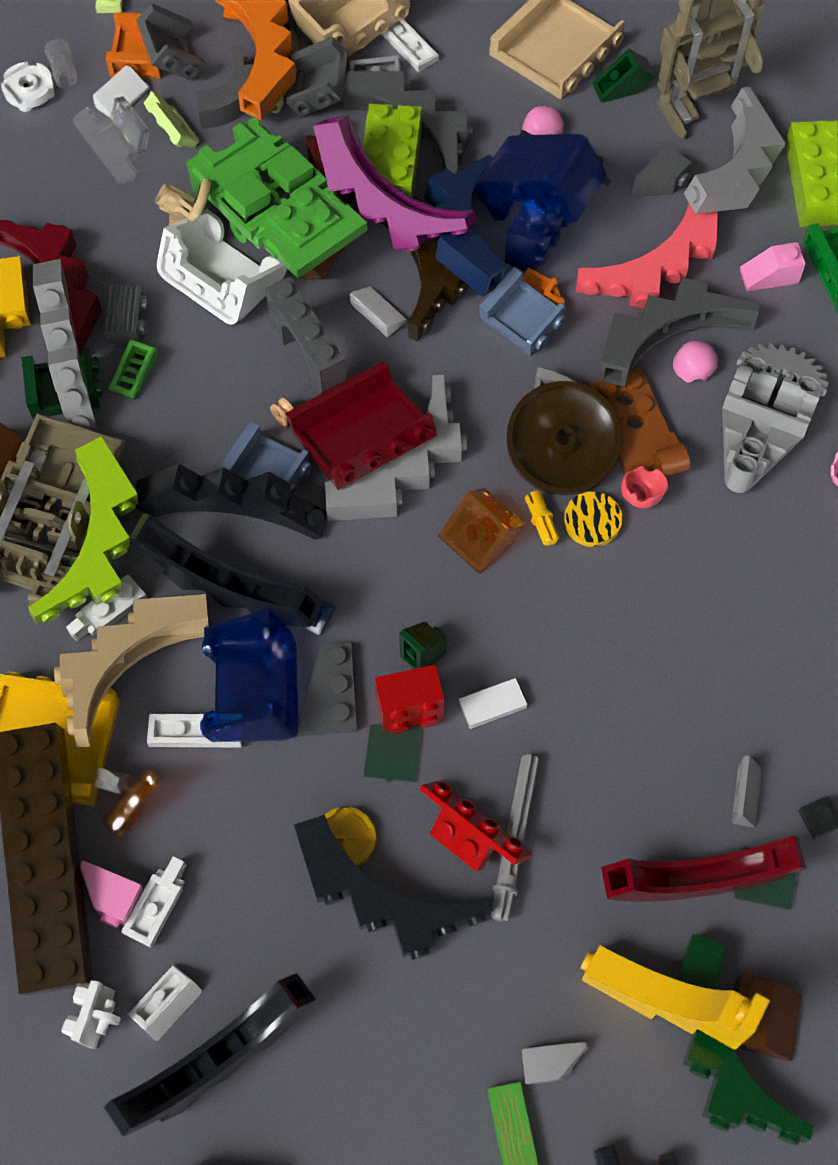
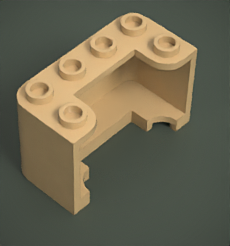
M288 0L295 24L313 44H316L333 36L347 52V59L359 49L364 48L377 36L385 33L395 23L406 18L410 9V0Z

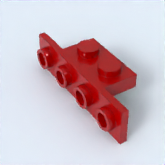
M435 781L421 785L419 790L442 808L429 834L477 872L484 868L493 849L513 865L531 859L533 853L524 847L521 840L504 832L495 820L487 818L477 811L476 806L472 802L462 799L454 793L453 788L449 784Z

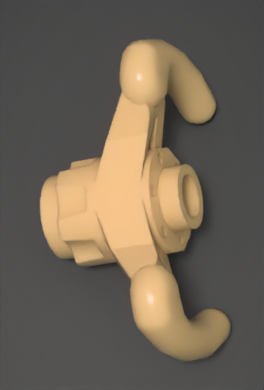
M207 178L202 180L196 202H194L195 198L193 195L172 184L170 186L164 184L161 187L155 204L159 205V209L169 213L168 226L186 217L191 222H196L201 217L210 194L211 181Z

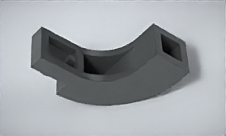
M242 46L231 47L234 73L225 85L216 89L196 91L202 129L228 124L245 113L240 110L238 92L248 79L254 64H249L248 56H243Z

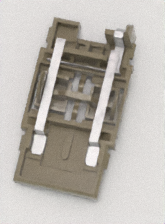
M679 0L678 5L680 9L677 19L670 24V27L663 30L659 49L663 60L659 74L660 80L657 83L661 90L660 98L657 99V106L677 136L683 139L686 138L687 133L683 125L699 119L698 112L686 94L687 90L693 100H697L698 97L704 95L708 96L710 93L716 96L735 89L741 67L749 65L753 73L761 72L763 60L755 38L765 7L762 0Z
M38 413L25 442H22L19 448L16 462L8 461L0 479V585L2 582H6L31 590L32 593L28 594L29 605L48 594L66 576L78 558L87 536L90 520L88 515H91L90 494L86 479L76 460L75 449L102 436L118 464H120L127 447L126 440ZM23 494L42 501L44 496L51 497V499L45 504L43 512L38 502L20 497ZM57 500L63 501L62 507L71 509L70 511L60 510L58 516L50 513L51 507L56 504ZM45 526L52 527V530L47 532L50 544L40 545V533Z

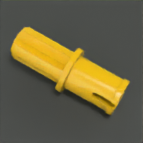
M539 490L530 492L532 499L528 494L524 498L532 515L531 523L536 526L542 543L545 546L555 545L559 536L552 521L554 515L548 510L542 492Z

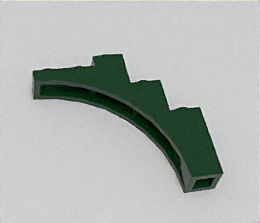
M693 933L688 941L675 980L702 988L719 990V970L725 946ZM699 1029L693 1033L683 1065L690 1067L689 1072L705 1079H709V1076L714 1077L702 1113L703 1117L710 1119L709 1125L728 1132L729 1128L735 1129L740 1126L743 1118L746 1119L745 1124L762 1132H765L766 1128L779 1133L778 1138L792 1145H799V1142L805 1143L811 1139L814 1126L790 1114L768 1097L749 1076L731 1047Z

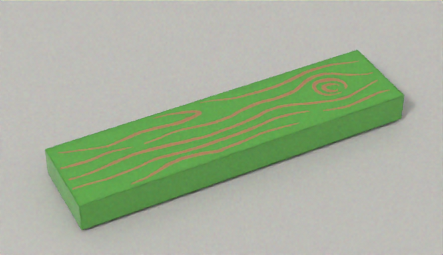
M521 1082L488 1088L487 1093L502 1165H538Z

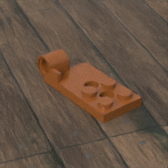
M642 368L631 371L625 387L602 381L589 383V387L598 391L609 401L619 418L622 444L618 459L625 474L640 466H644L648 471L660 469L666 477L689 471L690 460L685 446L678 442L675 433H670ZM627 397L632 401V404L624 406L617 399ZM637 420L642 424V427L633 429L628 425V422Z

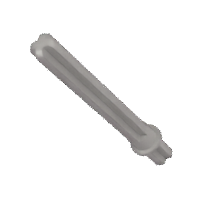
M532 754L521 757L507 829L508 835L518 838L523 844L540 761L537 756ZM503 856L497 885H494L492 889L495 892L491 917L498 921H508L510 919L513 898L518 895V891L515 888L520 863L513 865Z

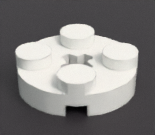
M21 62L10 67L3 75L4 81L3 84L1 82V88L4 97L10 104L18 107L23 112H28L34 107L42 105L55 95L52 75L48 68L42 64L36 63L37 66L29 65L28 62ZM25 83H28L29 85L33 84L30 87H24Z

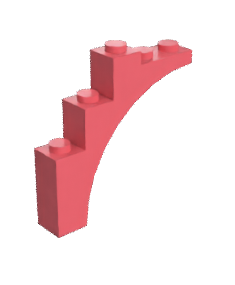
M688 202L687 211L682 222L673 234L656 249L640 258L619 265L601 268H578L576 293L629 297V306L645 309L648 295L659 297L660 282L676 284L680 283L681 278L686 279L689 257L696 259L713 258L717 244L718 212L695 214Z

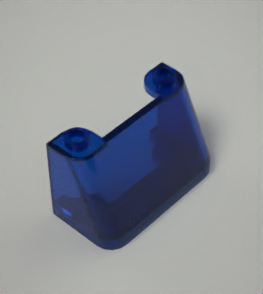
M269 608L204 627L202 650L205 656L209 657L216 664L215 711L212 710L204 713L203 719L200 721L202 735L211 742L283 741L295 738L298 734L297 645L291 630Z

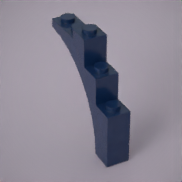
M489 154L480 160H475L470 166L463 170H458L455 174L449 169L433 174L426 183L427 189L424 199L437 208L472 210L471 200L480 188L491 181L497 160ZM475 223L463 234L453 235L452 231L443 232L437 242L438 249L435 259L482 297L493 291L502 281L507 265L492 252L481 237Z

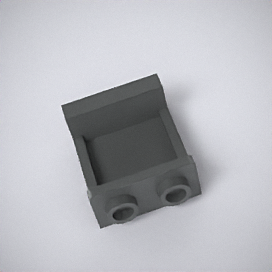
M150 3L136 22L152 66L193 81L206 66L204 59L190 54L184 38L193 28L191 20Z
M333 36L291 54L290 60L295 62V67L299 70L297 93L287 97L286 103L300 117L342 101L347 52Z

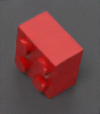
M436 664L374 677L376 702L384 733L400 734L408 731L410 727L421 725L423 728L437 725L439 721H443L444 696Z

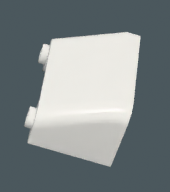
M208 209L203 210L201 217L196 222H191L188 218H185L165 227L157 258L158 273L165 281L227 324H235L242 320L267 296L266 287L283 280L286 274L287 267L272 255L264 258L261 266H259L224 242L223 222Z

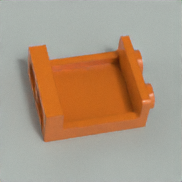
M114 13L115 34L112 51H107L106 54L110 77H114L121 69L128 65L140 78L160 79L162 69L152 66L136 22L142 13Z

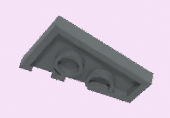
M351 643L321 645L295 731L296 736L357 732Z

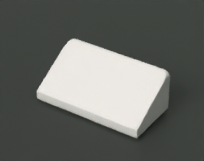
M126 65L93 95L95 107L115 121L149 90V86L131 67Z
M371 286L350 293V304L386 337H389L407 323V319Z
M173 964L128 1015L155 1041H158L199 997L202 990L190 977Z

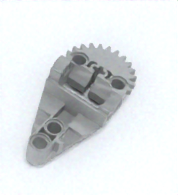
M769 343L767 348L762 344H758L757 349L751 346L748 352L743 351L741 357L738 358L736 364L739 366L722 407L725 484L730 490L737 493L749 491L804 438L820 396H825L828 390L826 389L828 381H825L827 375L826 373H820L822 366L813 365L815 362L814 358L804 359L805 352L797 355L795 354L794 347L786 351L783 344L780 345L779 349H776L772 343ZM773 390H777L779 392L777 394V397L772 408L796 416V418L785 413L779 412L777 410L768 408L766 406L760 405L758 403L749 401L747 399H744L743 397L767 405Z

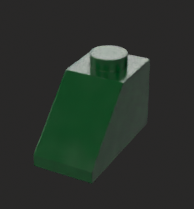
M628 48L591 83L599 100L605 103L638 94L656 76L647 58Z
M426 621L405 628L399 633L400 657L413 669L434 665L447 653V638L438 627L434 626L432 628Z

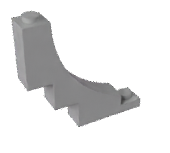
M742 87L731 105L732 110L737 116L731 126L734 138L732 160L716 170L695 175L684 193L695 214L748 208L760 190L757 185L762 184L773 167L771 163H774L786 145L751 87Z

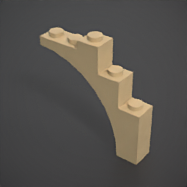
M206 594L133 600L134 612H128L129 624L97 626V639H92V651L60 654V667H54L55 684L61 685L63 697H67L68 709H73V716L67 717L69 736H75L77 748L90 746L91 729L98 706L109 688L127 669L143 657L163 647L188 639L209 636Z

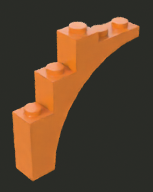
M215 0L216 3L232 12L244 24L252 36L256 47L255 61L248 79L238 92L240 110L262 121L296 82L295 62L287 57L292 51L291 31L283 27L288 21L287 1Z

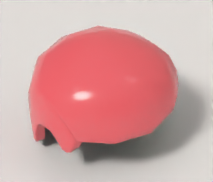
M644 466L627 472L621 481L624 499L640 509L651 508L659 504L669 488L668 479L660 469L648 471Z

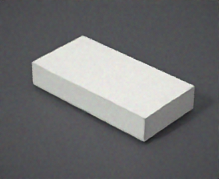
M516 678L459 698V704L470 729L527 708V703Z

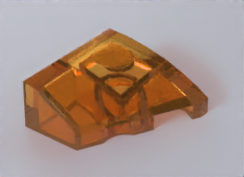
M146 770L105 816L102 823L121 838L141 817L142 814L139 807L161 785L159 777L153 771Z

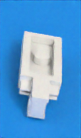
M128 574L120 579L122 591L119 592L120 595L115 600L107 604L101 602L97 605L92 600L75 615L76 619L66 628L76 642L88 633L92 636L97 633V626L114 625L126 616L128 612L134 610L133 600L147 599L143 590Z
M173 856L165 871L159 869L156 874H152L122 929L124 935L150 948L153 947L183 891L182 888L185 881L181 880V877L187 867L184 861Z

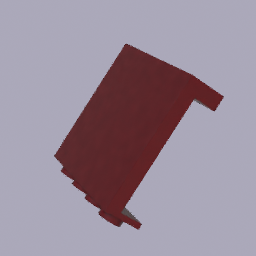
M383 361L285 413L292 434L304 449L309 451L312 459L337 490L438 436L432 414L424 415L392 380L389 368Z

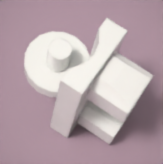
M91 980L90 985L77 986L73 999L74 1003L82 1006L79 1017L68 1016L65 1019L62 1032L70 1036L71 1040L85 1047L96 1049L100 1035L106 1034L108 1025H119L121 1019L112 1014L116 1002L112 1001L115 990Z

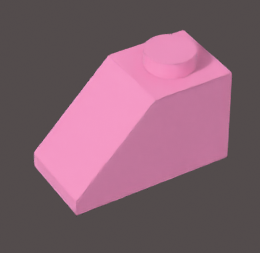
M795 242L771 246L740 266V273L748 292L798 284L806 264L799 243Z
M83 860L80 868L93 907L101 916L100 921L113 928H118L119 924L125 926L144 891L143 887L136 882Z

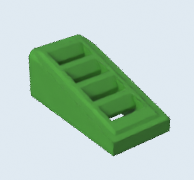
M130 339L108 389L135 400L158 358L159 352L157 349ZM136 354L144 356V361L135 358ZM131 363L141 366V368L138 370L129 366ZM126 372L137 375V377L132 379L124 375ZM121 381H124L126 383L132 384L133 386L130 390L128 388L119 386V384L121 383Z

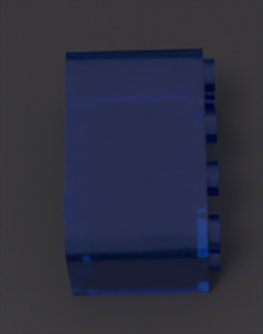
M582 134L508 136L476 181L475 190L494 221H505L509 215V209L514 204L512 201H543L549 212H554L557 208L566 214L564 216L566 222H577L607 177V173L588 138Z

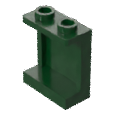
M89 347L83 348L84 357H80L90 402L92 409L100 408L98 397H103L101 382L96 380L95 376L96 373H100L97 356L92 357ZM33 355L21 357L26 405L32 419H35L37 413L48 417L63 414L48 363L36 364Z

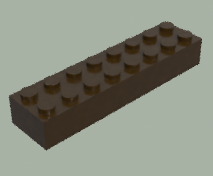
M55 722L0 732V817L19 995H34L74 988L79 985H90L91 980H93L65 731Z

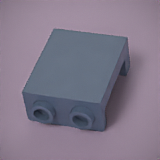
M513 267L480 304L479 318L531 356L536 349L541 350L549 339L548 335L554 329L557 331L566 320V305L562 302L558 306L525 283L523 281V273Z
M250 421L220 464V468L224 467L245 480L271 472L290 483V491L296 494L298 483L302 478L305 479L309 475L312 463L308 450L303 449L301 453H298L261 435L260 426Z

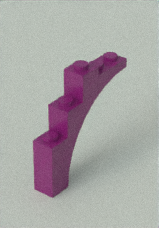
M349 115L326 118L313 126L329 192L340 190L341 194L355 191L360 215L364 220L372 219L373 223L387 220L394 249L404 248L405 251H414L419 249L420 245L428 238L438 237L443 232L452 231L453 235L463 234L476 222L474 210H448L433 207L411 198L392 185L379 173L366 156L356 137Z

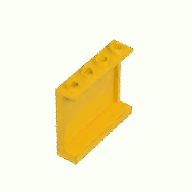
M6 672V675L0 674V732L55 722L60 725L65 731L73 803L95 806L99 788L94 786L97 779L96 772L98 767L104 768L120 705L116 691L110 687L98 706L92 724L90 746L77 748L75 736H69L67 717L73 716V709H68L67 697H63L61 685H56L51 678L37 676L35 679L16 672Z

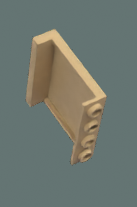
M529 0L491 36L490 55L562 100L568 93H572L576 89L578 83L584 77L587 78L591 74L593 68L599 62H603L607 58L609 52L614 47H618L622 43L625 21L621 20L613 27L570 0Z

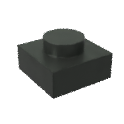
M829 796L805 805L798 810L813 839L838 829V812Z

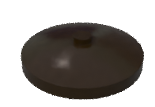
M556 381L533 389L519 401L508 423L506 443L514 468L531 486L554 495H574L590 490L608 476L619 457L622 431L614 408L602 394L581 383Z

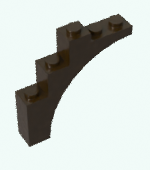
M413 196V199L435 207V205ZM387 220L379 222L389 229ZM440 236L428 238L420 245L419 249L409 251L418 268L421 282L417 305L408 321V337L417 342L423 333L427 334L433 323V317L436 313L442 312L445 303L454 306L459 297H464L469 286L435 259L438 249L437 242Z

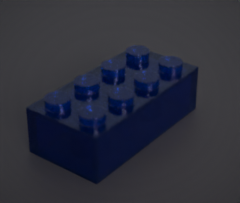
M556 152L507 229L505 263L525 272L528 267L536 271L539 266H544L550 247L557 245L561 235L560 231L563 227H568L574 208L579 209L583 202L584 194L581 192L587 180V177L584 176L585 164Z

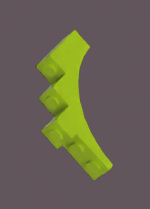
M102 436L75 449L76 460L86 479L90 494L91 515L87 536L78 558L66 576L48 594L28 606L30 615L36 625L41 622L46 624L60 616L59 612L68 607L73 609L86 602V597L91 596L96 605L101 602L107 604L115 600L120 595L119 592L122 591V582L108 559H117L123 556L128 551L127 548L130 547L129 536L116 515L120 514V516H123L133 511L136 507L135 505L138 504V494Z

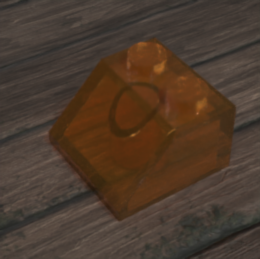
M481 488L466 493L438 537L480 574L512 546L526 524L487 489Z

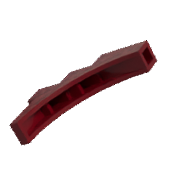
M0 220V245L14 249L30 259L34 264L61 259L68 286L79 355H81L102 309L97 294L84 289L89 279L84 261L71 257L77 246L72 229L64 225L46 223L43 231L32 226L26 227L15 224L10 220Z

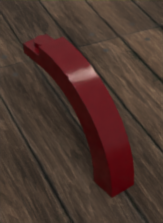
M790 836L734 853L707 858L660 862L627 858L601 867L607 899L632 902L668 901L722 894L782 880V876L807 869L800 840L796 836Z

